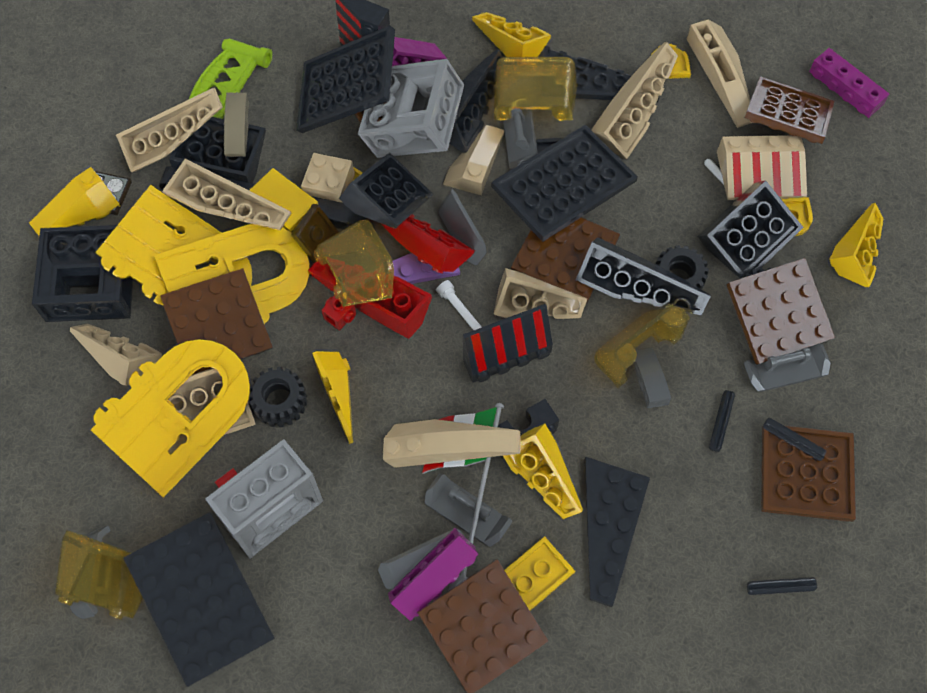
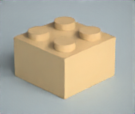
M313 153L301 185L302 190L313 197L343 203L339 197L353 181L355 175L353 162L351 160Z

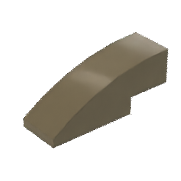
M226 93L224 120L225 156H246L249 126V101L247 93Z

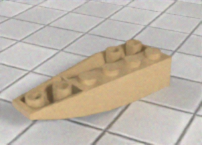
M710 20L692 24L687 41L736 127L739 128L753 123L749 119L744 118L750 104V97L739 56L723 28Z

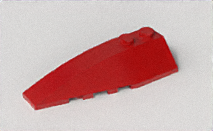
M413 214L396 229L382 224L401 245L418 257V261L431 265L432 270L441 274L444 272H454L475 252L474 249L441 229L437 231L430 228V223L414 219L415 215Z
M320 257L308 270L309 274L335 294L339 292L343 296L347 295L352 298L356 309L408 339L422 325L432 299L430 293L397 276H383L378 271L368 272L363 270V267L346 266L344 262Z

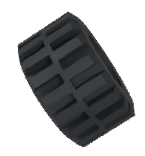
M676 245L674 249L669 247L666 252L663 251L660 254L656 265L669 272L672 269L686 271L690 276L686 281L701 290L703 289L708 277L709 268H706L708 264L706 260H703L704 256L701 253L697 254V250L694 248L692 250L688 249L689 246L680 248V245Z
M271 367L268 368L266 373L264 371L260 372L259 378L255 376L253 379L254 385L250 384L251 393H249V400L258 419L260 418L262 423L266 425L268 422L271 427H275V424H278L280 428L284 427L283 423L293 424L292 420L294 418L296 421L300 419L299 413L303 414L305 412L304 406H307V395L301 379H299L295 372L292 374L288 368L283 371L282 367H277V370H273ZM284 389L290 392L288 399L279 405H271L266 402L269 394L275 390Z

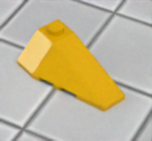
M313 352L317 371L349 444L353 443L350 385L347 372L351 370L346 358L342 359L339 352Z

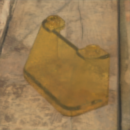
M504 57L497 61L495 81V120L510 119L511 110L515 108L521 110H552V115L560 121L573 120L577 90L574 61L568 57Z
M369 220L358 221L318 244L317 249L314 250L315 259L321 265L328 263L336 278V286H334L335 298L340 300L343 307L392 298L393 261Z
M676 306L649 310L598 348L594 361L616 387L620 388L627 382L625 376L627 368L636 360L637 353L635 348L651 336L658 344L661 341L668 340L675 345L682 339L690 317L680 307Z
M66 530L61 542L55 588V594L59 596L57 600L72 606L73 602L79 603V601H83L110 610L109 615L122 620L123 616L133 619L143 597L123 557L131 553Z

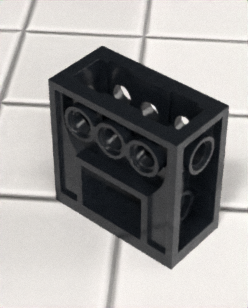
M117 225L40 228L32 305L45 322L131 318L134 278L131 276L127 278L114 276L112 272L116 268L112 267L109 272L105 270L101 265L102 257L96 254V251ZM99 286L98 293L70 295V288Z

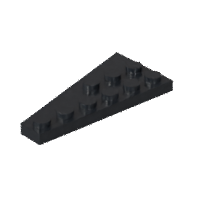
M544 47L542 97L613 100L620 89L631 78V75L625 74L623 70L617 69L615 71L607 68L608 65L580 56L575 58L567 55V52L560 50L559 53L550 50L551 47Z
M585 457L590 600L613 607L650 477Z

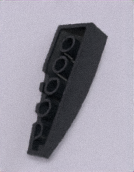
M495 50L462 81L464 88L449 144L463 153H467L484 124L481 119L483 114L487 115L489 111L487 103L489 99L494 98V85L499 84L504 71L505 63L500 50Z
M598 237L592 241L576 278L577 281L613 298H623L637 303L643 302L657 307L673 308L677 311L701 316L711 297L710 294L677 275Z

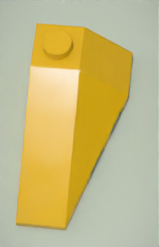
M487 12L472 17V21L501 52L519 66H525L535 61L551 39L550 34L533 26L530 29L524 28L520 22H506V18Z
M90 167L73 178L29 224L40 236V228L81 226L88 220L104 218L111 213V210L117 206L120 207V204L97 173Z
M872 203L835 246L830 256L831 266L835 268L839 276L864 287H870L874 278L876 266L872 265L873 257H878L879 252L876 249V240L881 239L883 216L876 203Z
M542 424L520 436V454L503 455L510 469L516 475L519 473L528 482L527 485L531 489L535 488L544 497L543 500L562 519L581 513L583 508L558 445L546 424Z

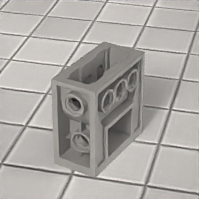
M447 59L392 66L389 101L386 104L382 103L364 111L358 135L377 158L384 157L389 152L393 156L447 151L464 83ZM383 116L382 120L377 122L378 118Z
M284 439L205 498L223 525L250 559L323 502L313 474Z

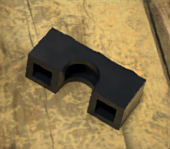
M546 399L526 409L525 417L529 421L530 426L525 430H519L520 436L542 424H546L551 434L557 431L559 418ZM508 420L498 425V428L517 430L511 426Z

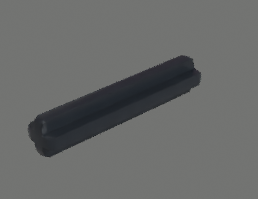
M725 390L722 395L709 444V449L715 452H720L722 449L735 398V393L729 390Z
M768 418L763 424V429H766L781 440H785V442L795 446V448L802 450L817 461H821L826 455L825 449L772 418Z
M814 577L749 581L747 583L749 595L807 592L817 589V581Z

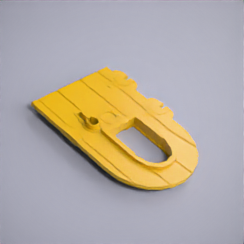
M150 185L99 247L96 254L102 257L101 265L105 270L109 272L114 267L116 268L112 272L114 276L119 278L131 276L143 284L142 292L146 297L150 299L155 294L157 296L153 301L163 305L160 295L168 292L154 255L222 232ZM167 222L168 224L173 226L174 230L165 225L164 223ZM248 257L233 261L234 271L243 268L251 287L252 268ZM213 259V260H210V261H212V262L215 263V264L218 263V262H217L216 260H214V259Z
M248 224L154 255L169 293L233 272V261L262 251L273 250L280 253L285 261L284 273L277 278L250 287L264 325L268 322L270 313L291 305L301 295L309 277L307 254L291 236L292 233L283 227L281 230L256 224ZM213 259L218 262L216 265L209 264V266L198 270L195 267L206 262L209 263Z
M200 339L186 341L173 347L156 363H142L138 368L144 374L140 376L137 371L131 374L129 379L131 389L121 399L110 398L103 403V406L108 408L106 412L100 407L95 411L94 422L96 425L91 431L163 498L237 422L249 400L250 383L243 362L229 348L214 341ZM202 367H211L222 376L223 386L215 398L191 421L187 416H183L174 407L175 405L168 399L195 371ZM181 434H185L187 441L170 454L168 450L179 440Z

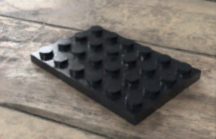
M389 25L304 62L296 128L298 132L305 133L389 101L395 29Z
M583 125L493 180L491 187L543 242L637 182L638 176L586 125Z
M211 512L123 557L187 687L275 639Z

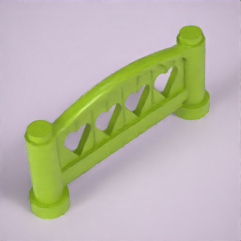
M230 38L224 39L222 42V49L224 51L201 74L189 99L209 90L211 87H217L222 94L218 97L223 108L212 117L223 119L225 116L226 93H239L257 65L267 68L273 57L271 49L265 47L257 48ZM230 58H235L240 65L238 67L224 68ZM221 72H225L231 79V81L215 82Z

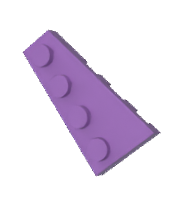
M413 253L374 269L381 272L383 276H397L411 284L460 275L459 267L454 272H444L443 274L432 270L431 265L418 261V257Z

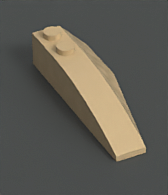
M664 42L631 76L591 129L616 155L624 159L630 156L650 125L648 121L651 113H654L657 108L655 105L659 96H662L664 91L663 84L669 78L678 57L668 42Z
M216 89L207 90L117 134L116 136L131 173L165 158L223 107Z
M187 159L182 162L162 191L164 194L197 211L277 230L282 229L291 215V211Z
M436 419L394 424L384 437L383 460L397 468L520 454V431Z

